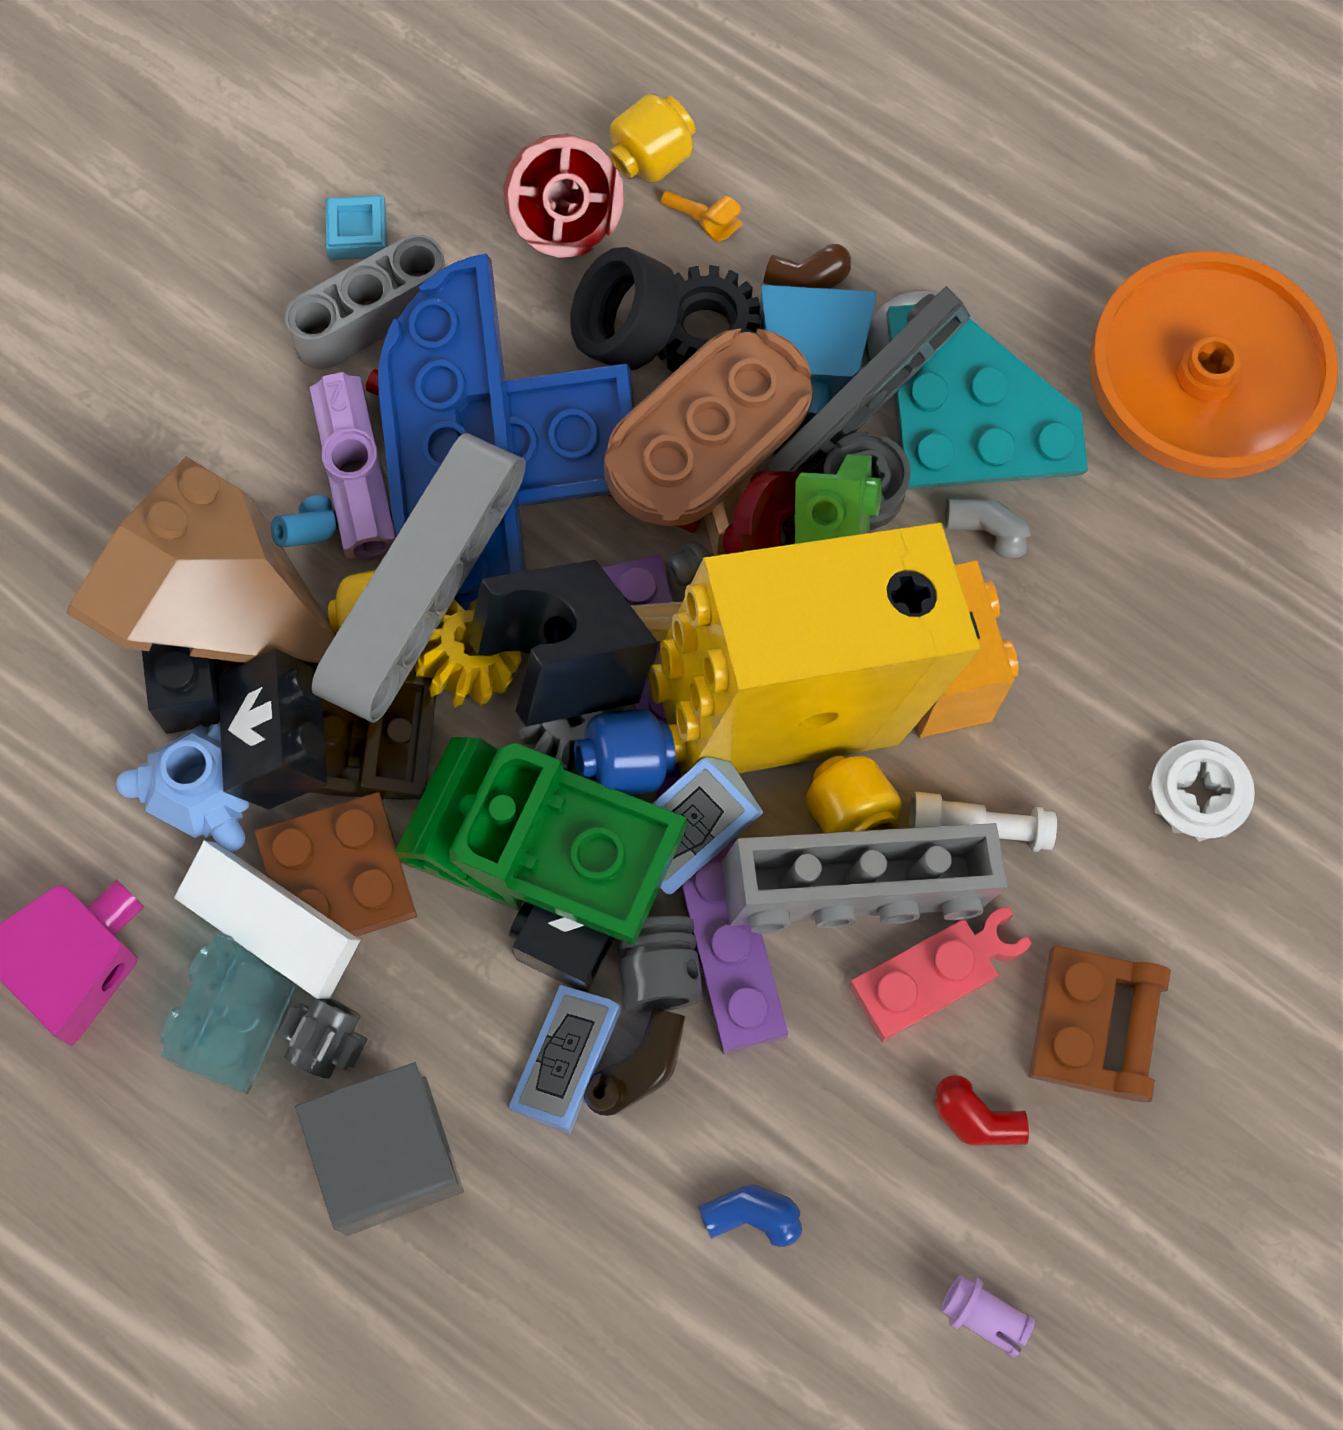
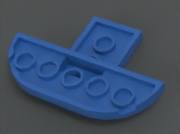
M487 253L457 261L441 269L418 287L421 291L407 305L399 319L394 318L388 329L382 347L378 372L390 502L396 537L450 449L462 434L469 433L516 454L526 461L524 477L515 498L454 598L464 610H468L471 602L478 598L483 578L526 571L519 507L611 495L604 475V459L609 437L616 425L635 408L631 372L627 364L505 381L492 260Z

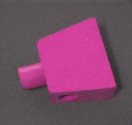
M117 879L89 906L64 884L55 886L0 924V981L53 1036L73 1046L136 965L138 957L116 934L144 906Z

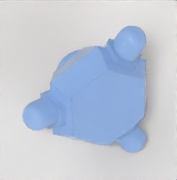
M220 722L218 724H211L209 728L202 725L195 727L149 753L148 761L142 763L138 769L126 770L118 776L116 781L118 792L126 798H139L140 803H145V811L194 838L204 834L205 838L212 835L217 844L230 852L238 851L244 845L245 833L238 820L243 818L241 812L249 808V802L223 792Z

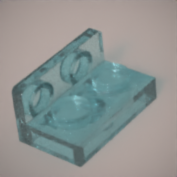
M218 931L211 946L203 945L193 960L189 972V981L193 985L183 1007H174L163 1025L160 1043L165 1046L161 1057L178 1068L248 1095L297 984L234 941L232 936Z

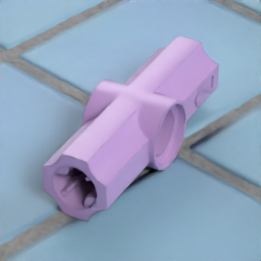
M344 372L322 376L318 383L309 388L322 446V461L329 479L344 555L347 559L355 558L363 561L382 558L394 542L396 534L384 482V470L377 450L363 382L360 376H350ZM352 461L366 462V465L358 471H341L347 463Z

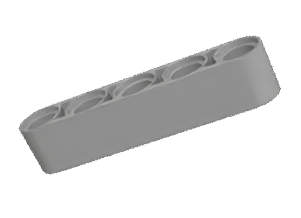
M464 433L457 439L320 660L312 682V693L372 723L377 722L385 714L515 498L525 473L526 461L524 458L469 433Z

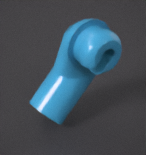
M314 495L306 498L304 502L300 503L298 514L275 516L271 522L272 539L278 547L321 543L329 539L338 529L335 510H332L331 500L324 495Z

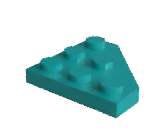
M915 304L889 306L886 312L889 342L908 324L906 321L907 315ZM971 319L894 394L899 446L905 452L910 464V480L907 490L1080 476L1088 471L1082 411Z

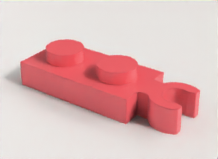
M1010 907L1000 908L991 913L984 922L981 931L975 935L966 920L963 919L851 980L849 986L882 1043L993 982L999 975L991 960L1013 961L1026 952L1032 944L1028 937L1020 939L1015 944H1006L998 938L997 926L1006 923L1014 914Z

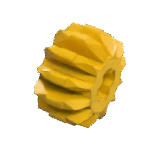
M453 599L414 667L416 677L433 678L429 687L431 697L447 690L452 693L451 699L455 708L463 704L466 695H470L482 707L489 702L493 692L500 695L505 693L513 680L511 674L518 670L522 659L520 651H506L493 656H480L476 654L468 642L477 599L471 602L468 610H464ZM464 650L467 651V652H470V654H469V655L465 654V653H464Z

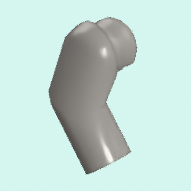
M947 499L945 511L946 529L986 530L996 536L994 550L1000 557L1020 558L1026 553V537H1031L1029 524L1002 503L995 500Z

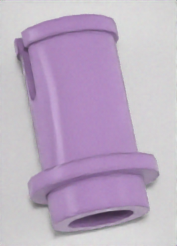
M959 1275L949 1288L940 1308V1312L950 1317L949 1326L958 1329L963 1325L1005 1351L1006 1355L1011 1358L1018 1356L1021 1352V1347L1017 1344L1026 1345L1033 1331L1035 1318L1029 1314L1022 1313L983 1289V1280L979 1277L969 1280Z

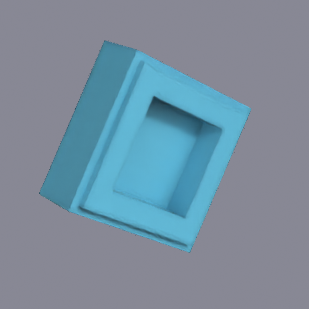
M384 195L326 198V250L329 260L367 258L387 247V210Z

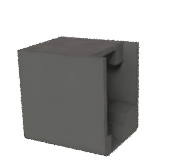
M416 1062L295 1106L334 1230L349 1236L464 1193L427 1077L421 1078Z

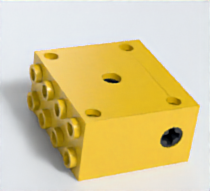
M940 522L704 557L691 585L686 587L685 598L678 613L672 617V625L665 640H662L660 643V651L653 665L650 666L648 682L653 701L656 704L663 703L667 723L674 739L675 763H678L681 777L705 757L730 761L739 774L900 745L981 649L945 532Z

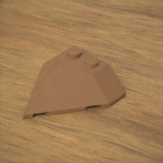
M187 456L118 526L73 597L66 612L125 649L149 651L152 643L189 647L190 656L244 663L275 648L301 661L319 663L336 636V633L331 629L330 623L283 547H278L274 543L271 527L255 501L237 487Z

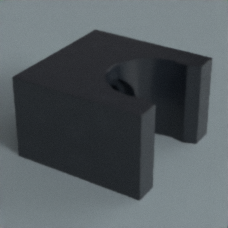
M596 559L483 578L468 642L476 654L480 656H493L506 651H520L530 654L515 710L525 727L639 703L658 644L657 640Z

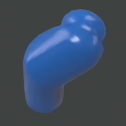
M755 1184L741 1187L698 1206L699 1213L711 1239L746 1223L765 1231L770 1243L778 1247H786L795 1243L802 1233V1225L799 1220L800 1210L793 1200Z

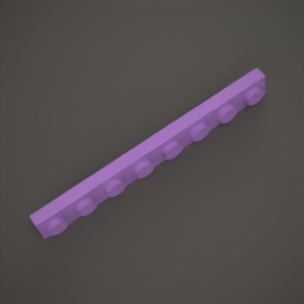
M661 554L602 567L630 606L673 602ZM661 642L657 644L651 665H653L660 651ZM647 676L640 702L635 703L634 708L646 709L656 716L659 723H667L663 703L656 704L653 701ZM675 763L673 773L665 776L663 785L656 791L657 798L662 796L681 778L678 763ZM736 838L680 886L687 915L689 918L694 919V931L692 934L696 936V950L723 1054L788 1037L786 1022L762 934L751 932L750 925H729L721 862L736 842Z

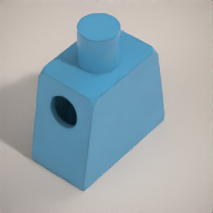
M762 285L760 329L777 333L793 343L808 361L811 371L812 399L808 413L800 426L801 428L860 372L875 307L876 292Z

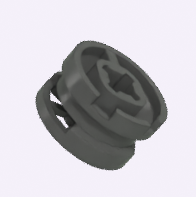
M856 432L847 435L837 441V446L827 454L823 474L836 475L847 454L872 456L871 477L881 478L882 491L878 516H870V530L882 527L896 517L903 505L910 480L908 458L903 449L885 435L883 439L868 436V432Z

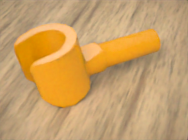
M665 191L662 196L661 203L700 221L705 233L714 241L720 242L727 239L743 225L742 221L736 218L741 212V207L729 196L724 195L710 208L700 202H693L669 191Z

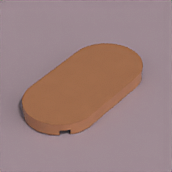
M741 329L724 331L705 343L630 411L612 431L604 459L605 480L609 491L617 503L637 519L659 526L689 524L710 513L801 426L808 413L813 392L810 381L812 375L808 361L793 343L777 333L757 329L756 333H740Z

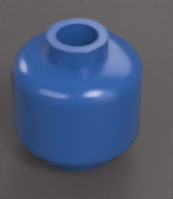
M633 709L595 715L587 724L584 739L576 740L574 743V761L577 774L600 783L606 788L615 789L630 796L655 792L663 785L665 776L672 774L675 769L676 755L671 729L667 723H659L656 716L646 709Z

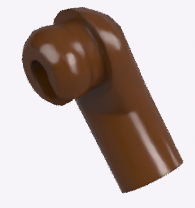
M840 244L827 245L801 263L772 254L765 271L763 283L773 286L831 289L848 276L851 270V256L849 251Z

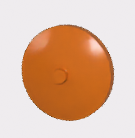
M1195 251L1180 253L1154 261L1135 272L1119 286L1106 304L1093 335L1090 349V375L1096 398L1104 415L1118 434L1139 453L1163 467L1179 473L1210 479H1230L1250 476L1271 469L1289 459L1309 441L1331 407L1338 381V360L1333 336L1320 310L1311 298L1288 277L1261 262L1244 256L1217 251Z

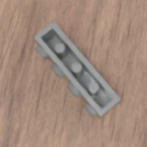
M997 823L738 838L721 862L729 925H750L751 932L760 934L786 930L791 927V922L815 920L817 928L835 929L854 924L856 917L880 916V923L887 925L908 923L919 919L920 913L943 911V916L946 920L969 919L981 915L983 908L1008 888Z

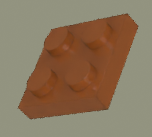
M379 792L254 830L266 876L355 937L417 918L402 863L395 853L397 846L383 799Z

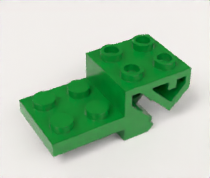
M451 737L395 853L400 861L407 866L518 911L523 901L635 945L688 824L686 817L618 790L606 788L600 783L566 771L561 760L520 744L508 743L496 749L481 738Z

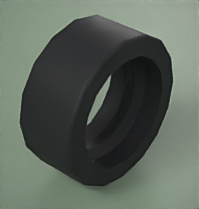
M629 247L611 248L597 257L583 274L575 291L571 307V335L577 349L589 358L609 366L627 364L630 370H637L651 362L665 347L676 325L680 295L679 284L672 269L660 261ZM635 284L632 308L625 323L614 334L617 310L624 295Z

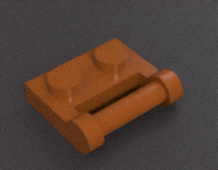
M1054 945L1049 952L1029 1078L1131 1101L1151 1102L1155 1080L1148 1076L1161 992L1168 991L1171 970L1168 967L1155 963L1131 962ZM1116 984L1134 988L1122 1072L1103 1069Z

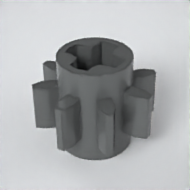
M314 997L309 1007L299 1003L298 1007L291 1005L277 1035L290 1041L289 1048L284 1056L285 1059L305 1072L326 1079L331 1077L336 1066L343 1070H346L348 1066L354 1068L368 1040L365 1036L354 1032L361 1016L350 1007L331 998L317 999Z

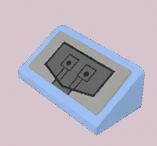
M713 757L701 759L653 803V805L686 817L688 824L660 888L666 894L674 893L764 813L730 761Z
M560 985L508 1110L571 1135L585 1101L584 1093L589 1080L599 1067L620 1016L621 1004L608 998Z

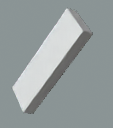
M203 841L174 897L177 901L317 999H330L361 941L216 842Z

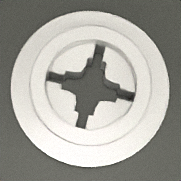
M1190 740L1169 749L1157 762L1148 788L1152 791L1155 801V814L1164 817L1171 825L1173 833H1184L1196 837L1198 842L1210 838H1225L1239 828L1248 818L1255 796L1251 773L1242 759L1224 745L1208 740ZM1200 768L1205 788L1215 790L1217 794H1221L1220 796L1211 797L1205 803L1204 810L1201 813L1200 806L1197 805L1196 796L1185 793V790H1180L1181 787L1191 786L1196 780Z

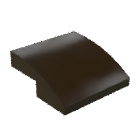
M309 663V665L315 668L318 666V664ZM410 671L385 714L374 723L322 699L324 738L327 746V785L309 793L363 797L379 792L382 799H421L426 789L436 695L431 697L429 690L433 678L416 677V672Z

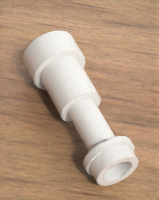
M916 791L912 794L907 828L997 823L999 839L1028 841L1029 849L1032 852H1039L1040 849L1052 850L1054 847L1057 833V816L1053 811H1044L1043 807H1034L1031 816L987 812L985 805L942 801L941 794Z

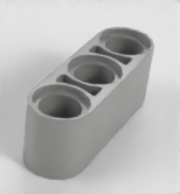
M425 235L407 236L298 295L290 302L285 314V321L298 358L307 366L325 369L340 363L386 337L394 318L398 320L407 305L421 291L418 287L429 277L446 267L440 245L433 238ZM417 271H429L428 274L420 277L410 276ZM367 299H378L377 302L371 305H359ZM327 327L321 333L306 334L313 328Z

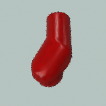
M951 1075L938 1083L935 1101L937 1113L940 1119L961 1142L970 1146L1028 1144L1029 1125L1025 1110L990 1111L975 1092L972 1091V1083L963 1076Z

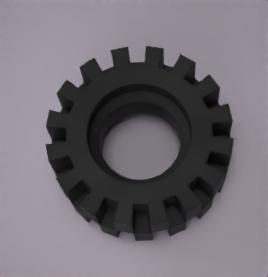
M699 265L688 268V280L686 281L679 272L675 274L679 284L680 295L676 325L665 347L658 354L660 360L667 357V369L672 373L710 340L694 337L685 330L683 323L691 313L701 310L718 312L727 318L730 325L728 330L741 329L740 333H756L757 329H760L761 315L758 296L752 298L753 287L747 280L738 287L739 274L729 269L725 279L720 278L719 266L709 265L708 276H700Z

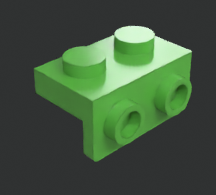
M847 454L836 475L801 473L798 476L795 493V544L870 533V516H878L882 491L881 478L871 477L872 456Z

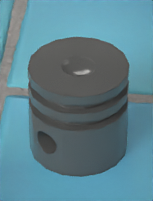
M684 916L648 917L635 945L624 941L618 944V954L624 957L619 960L624 1010L652 1012V1009L655 1008L666 1011L692 1006L703 1001L698 953L692 950L696 947V936L690 934L694 931V919Z

